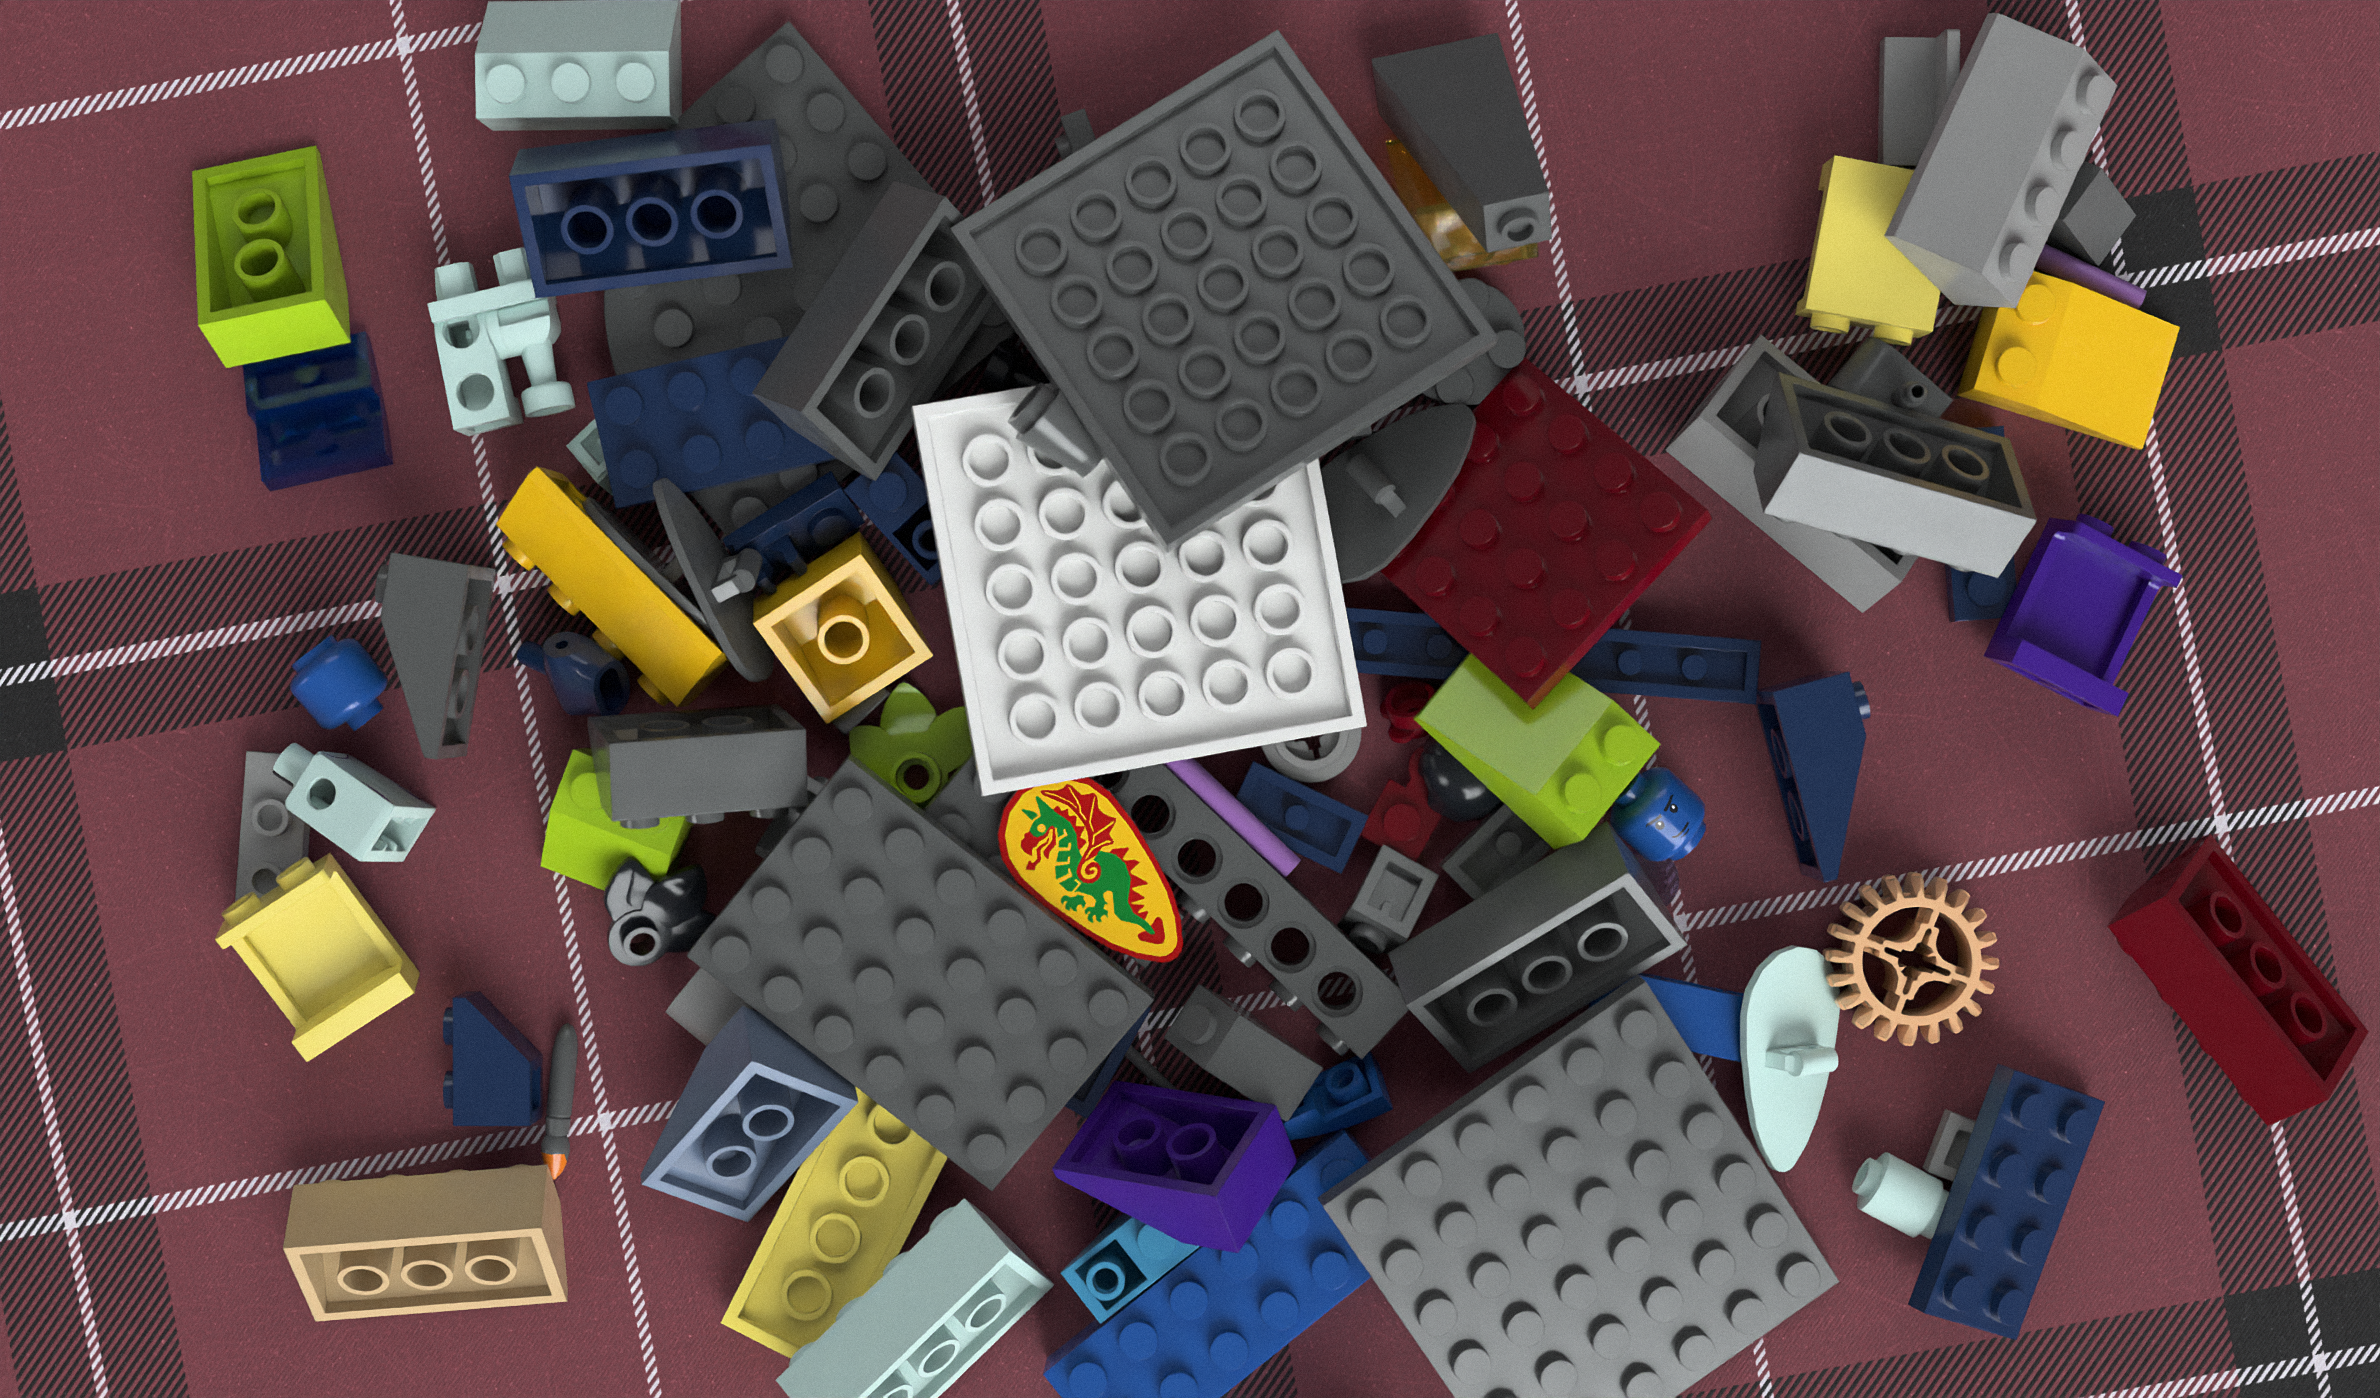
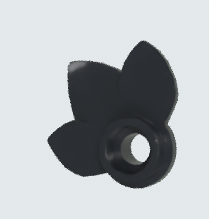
M627 857L618 865L605 887L603 896L604 905L613 919L608 927L607 943L612 955L618 961L629 966H645L657 961L666 952H689L717 917L715 914L702 909L707 897V881L703 867L700 864H694L661 877L654 882L646 868L633 857ZM638 934H650L642 942L630 943L632 938Z

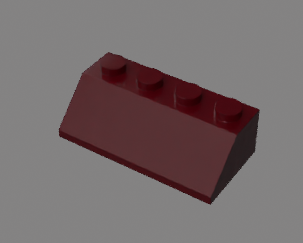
M2211 834L2199 839L2130 894L2107 926L2115 935L2121 949L2135 960L2155 985L2161 999L2175 1010L2196 1036L2201 1049L2216 1061L2236 1086L2242 1100L2252 1106L2267 1126L2329 1100L2369 1033Z

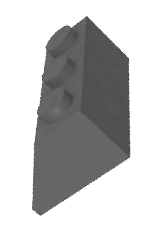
M779 704L588 717V733L601 807L612 822L620 821V826L623 828H652L660 824V818L685 816V820L690 823H715L725 819V812L749 811L750 816L756 818H778L789 814L788 807L808 806L806 729Z

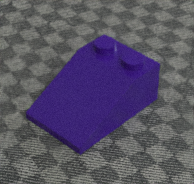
M1114 1080L1052 1169L1056 1178L1182 1243L1239 1253L1297 1163V1159L1276 1105Z

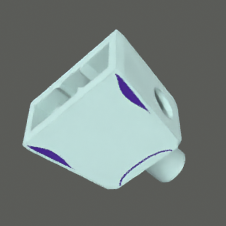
M292 743L281 753L273 767V774L293 787L285 801V807L360 862H403L436 810L429 803L349 754L319 751L314 755L299 744Z

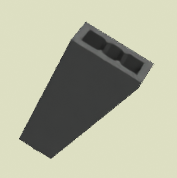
M1498 33L1371 59L1379 115L1485 251L1489 253L1551 240L1548 187Z

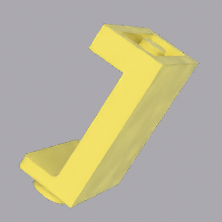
M1836 155L1823 164L1818 190L1824 191L1805 292L1803 299L1797 303L1795 313L1798 316L1811 318L1810 328L1829 333L1848 334L1850 325L1874 330L1873 337L1887 344L1910 346L1913 337L1921 338L1933 332L1941 291L1884 236L1915 170Z
M328 853L315 863H312L308 857L298 860L277 876L275 880L279 886L258 898L255 892H250L232 903L221 914L225 921H223L215 937L216 942L222 949L230 945L234 947L295 1027L296 1032L292 1039V1044L306 1062L415 992L420 975L418 969L331 853Z

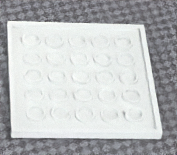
M1051 383L1045 384L1052 391L1055 390ZM1036 386L912 406L911 412L981 796L1367 726L1318 458L1166 553L1103 459L1086 477L1082 478L1074 470L1071 471L1016 439L1018 431L1008 423V420L1020 402Z

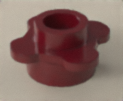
M1410 680L1396 685L1389 691L1379 709L1381 716L1390 721L1391 726L1388 729V734L1393 742L1407 743L1412 739L1429 735L1414 718L1437 692V687L1424 681Z

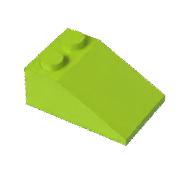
M317 146L192 171L198 326L224 366L230 368L351 343L348 291L321 155Z
M1470 653L1414 718L1423 729L1553 849L1584 840L1661 745L1614 700L1571 672H1568L1533 710Z

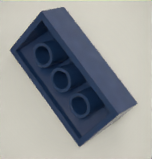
M776 118L519 149L510 171L511 189L536 298L793 267L787 179Z

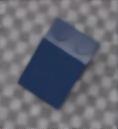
M1824 671L1758 689L1755 704L1801 874L1824 883L1838 878L1866 739L1862 720L1870 718L1871 715L1865 689L1860 681L1852 682L1849 671Z

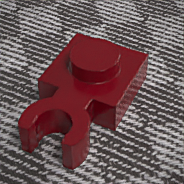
M1422 745L1416 747L1409 756L1407 770L1410 778L1405 787L1388 778L1368 813L1369 817L1360 834L1380 847L1384 844L1415 862L1442 817L1441 814L1434 812L1428 806V789L1424 779L1417 773L1420 755L1424 751V746Z

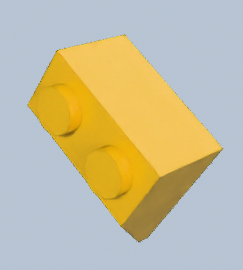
M860 531L808 564L807 572L799 577L794 573L776 585L777 591L772 595L763 593L754 599L753 625L826 724L933 656V651L896 582Z

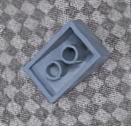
M742 1006L706 1046L640 1175L641 1184L749 1222L858 1103L856 1088L851 1082L760 1012Z

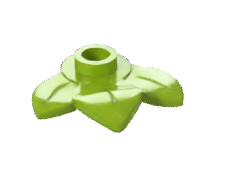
M905 682L898 684L885 702L880 727L864 725L854 727L849 731L851 754L921 809L925 808L947 783L949 772L961 766L973 750L965 706L953 708L937 716L935 708L926 696ZM913 765H921L928 771L929 781L922 789H914L906 781V772Z

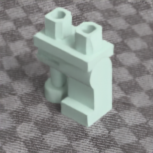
M525 247L500 252L493 256L500 286L479 291L474 267L469 262H458L435 268V288L438 301L427 304L431 322L434 323L436 344L453 430L467 436L524 423L518 398L514 397L505 360L507 358L522 356L532 386L525 389L521 394L525 417L547 416L576 407L571 385L565 381H557L552 344L556 342L561 333V322L556 308V296L535 297Z

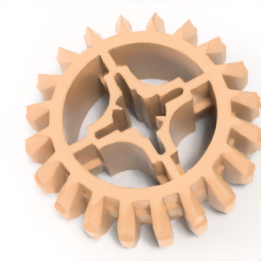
M1909 872L1905 878L1902 892L1900 883L1894 875H1884L1881 880L1883 897L1880 898L1876 890L1871 886L1862 885L1858 888L1859 896L1866 905L1863 909L1860 910L1856 905L1844 901L1839 907L1844 915L1852 919L1848 928L1834 923H1830L1827 932L1836 938L1843 939L1841 949L1832 947L1823 949L1822 955L1825 960L1841 963L1842 969L1834 970V972L1826 975V983L1832 987L1848 985V988L1837 996L1835 1004L1842 1010L1850 1009L1860 1004L1853 1014L1852 1023L1858 1028L1864 1029L1876 1019L1874 1036L1879 1040L1887 1041L1897 1026L1899 1042L1905 1046H1912L1916 1040L1919 1026L1921 1034L1927 1042L1931 1044L1937 1043L1940 1040L1938 1022L1942 1021L1944 1026L1951 1032L1959 1033L1963 1030V1025L1956 1012L1962 1009L1975 1017L1979 1016L1982 1008L1978 1003L1970 999L1973 992L1977 990L1984 994H1992L1994 991V985L1989 981L1981 979L1980 973L1981 969L1994 970L1999 967L1998 958L1981 955V948L1991 946L1997 941L1996 934L1991 931L1974 932V929L1984 922L1987 914L1978 907L1962 913L1968 904L1970 894L1965 890L1957 889L1946 898L1948 890L1946 879L1934 877L1924 892L1922 875L1917 872ZM1908 907H1919L1915 919L1908 918L1903 930L1897 935L1886 938L1871 934L1874 927L1889 914ZM1938 915L1948 924L1955 937L1958 951L1957 966L1943 960L1937 951L1936 941L1939 929L1934 927ZM1918 943L1920 947L1914 952L1922 954V960L1936 965L1937 968L1931 970L1923 966H1919V968L1914 966L1907 967L1898 962V957L1884 952V948L1889 947L1900 952L1902 949L1913 951ZM1863 951L1875 955L1884 964L1886 973L1882 987L1887 990L1883 1003L1873 995L1865 980L1862 965ZM1907 967L1903 975L1901 971ZM1937 980L1949 984L1947 989L1929 1004L1919 1008L1903 1010L1906 999L1913 1000L1915 993L1924 983Z

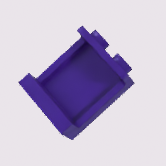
M2078 513L2075 521L2049 518L1983 656L2088 710L2118 717L2129 693L2114 686L2113 683L2161 586L2177 588L2182 575L2163 565L2167 558L2164 553L2140 542L2130 541L2127 547L2112 539L2111 536L2114 528L2099 519L2082 513Z

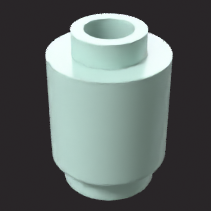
M1888 1152L1883 1153L1877 1160L1868 1158L1858 1170L1852 1185V1191L1858 1194L1857 1208L1912 1238L1917 1237L1919 1234L1928 1239L1933 1238L1949 1192L1943 1189V1182Z

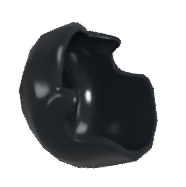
M1431 735L1428 736L1424 744V751L1420 755L1417 773L1425 781L1428 789L1427 803L1434 812L1455 822L1477 821L1503 802Z

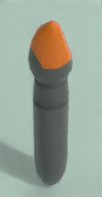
M569 1023L563 1024L554 1040L546 1107V1135L541 1143L543 1164L548 1165L553 1180L563 1172L570 1154V1142L567 1135L571 1122L570 1116L572 1115L578 1038L574 1027Z

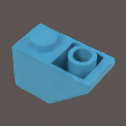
M1123 1213L1061 1271V1274L1101 1324L1200 1246L1182 1243Z

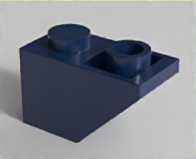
M896 450L876 481L861 474L844 491L922 577L933 586L941 578L924 479Z
M466 991L453 997V1007H447L443 1017L444 1042L446 1045H453V1071L445 1073L443 1101L446 1109H453V1126H531L543 1118V1054L480 991Z

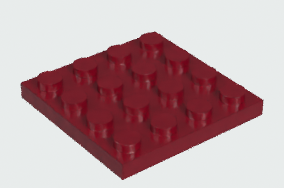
M1524 357L1518 366L1516 365V367L1514 366L1472 411L1476 417V427L1470 450L1460 473L1415 537L1379 572L1534 710L1709 523L1712 516L1707 508Z

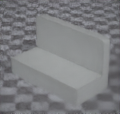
M1945 29L1936 38L1884 37L1880 41L1879 164L1916 169L1960 74V29Z

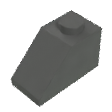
M1198 984L1164 1036L1167 1041L1203 1069L1254 1102L1276 1105L1281 1119L1287 1122L1323 1069L1322 1066L1244 1007Z

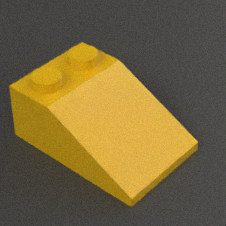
M2033 271L2016 308L1983 307L1957 395L2133 449L2142 450L2180 327L2075 283Z

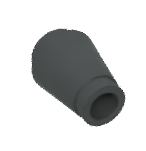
M1044 383L1038 384L1020 402L1008 420V423L1018 431L1016 439L1071 471L1074 470L1082 478L1086 477L1103 459L1060 389L1052 391Z

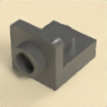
M1383 844L1376 853L1351 905L1343 913L1337 926L1349 933L1350 940L1361 949L1374 954L1384 952L1388 955L1390 951L1402 945L1408 939L1439 875Z

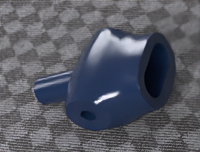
M568 631L552 635L544 642L543 646L533 641H526L520 646L517 653L519 663L547 676L556 698L567 714L618 715L628 703L630 681L625 666L592 639Z

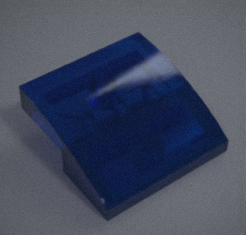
M366 331L350 334L351 343L243 365L247 414L256 424L261 481L270 492L394 464L383 392L372 344Z

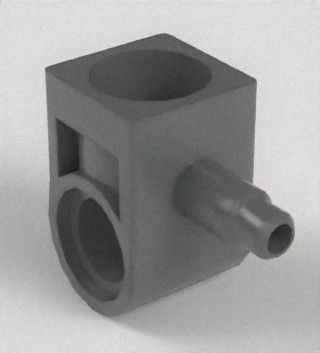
M1867 337L1827 385L1939 418L1953 401L1951 397L1914 367L1901 353L1875 337Z

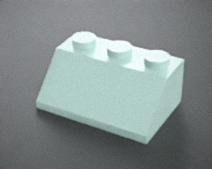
M488 1L475 51L476 119L492 131L668 129L672 124H678V118L682 115L681 1Z

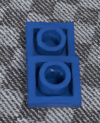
M1369 1051L1363 1059L1356 1055L1319 1073L1289 1121L1281 1119L1289 1140L1308 1138L1344 1129L1393 1110L1379 1062Z

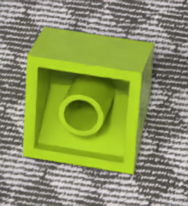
M590 748L573 749L550 808L540 866L605 891V887L618 865L627 857H633L646 868L655 882L661 877L676 871L694 823L687 822L685 816L660 818L658 826L645 829L623 828L620 826V821L612 822L601 807L592 750Z

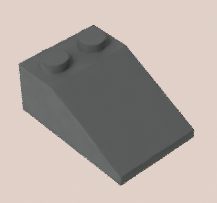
M391 553L389 565L383 564L378 572L375 599L377 603H382L380 618L424 758L436 760L467 756L497 569L421 556Z

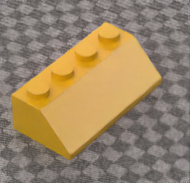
M536 466L527 475L496 523L508 537L502 543V546L525 569L530 571L536 565L553 582L547 591L568 613L575 616L581 610L598 627L592 636L600 646L619 661L627 656L643 672L637 681L656 702L664 707L670 701L676 707L688 706L731 663L719 642L644 573L602 531L583 508L582 503L587 497L564 474Z

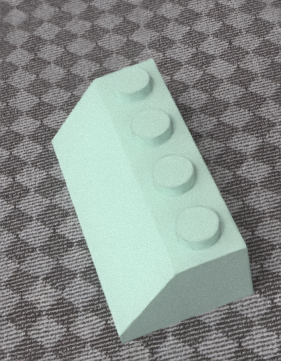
M964 1198L958 1205L941 1212L932 1222L929 1232L910 1251L903 1252L893 1258L885 1267L883 1277L863 1296L854 1298L844 1305L837 1314L836 1322L815 1342H810L801 1347L792 1356L789 1367L776 1381L789 1398H938L1043 1297L1054 1284L987 1215Z

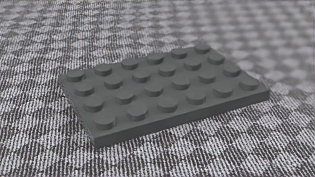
M851 753L687 954V957L991 1191L994 1190L1154 1001V992L1052 911L1044 907L1033 896Z

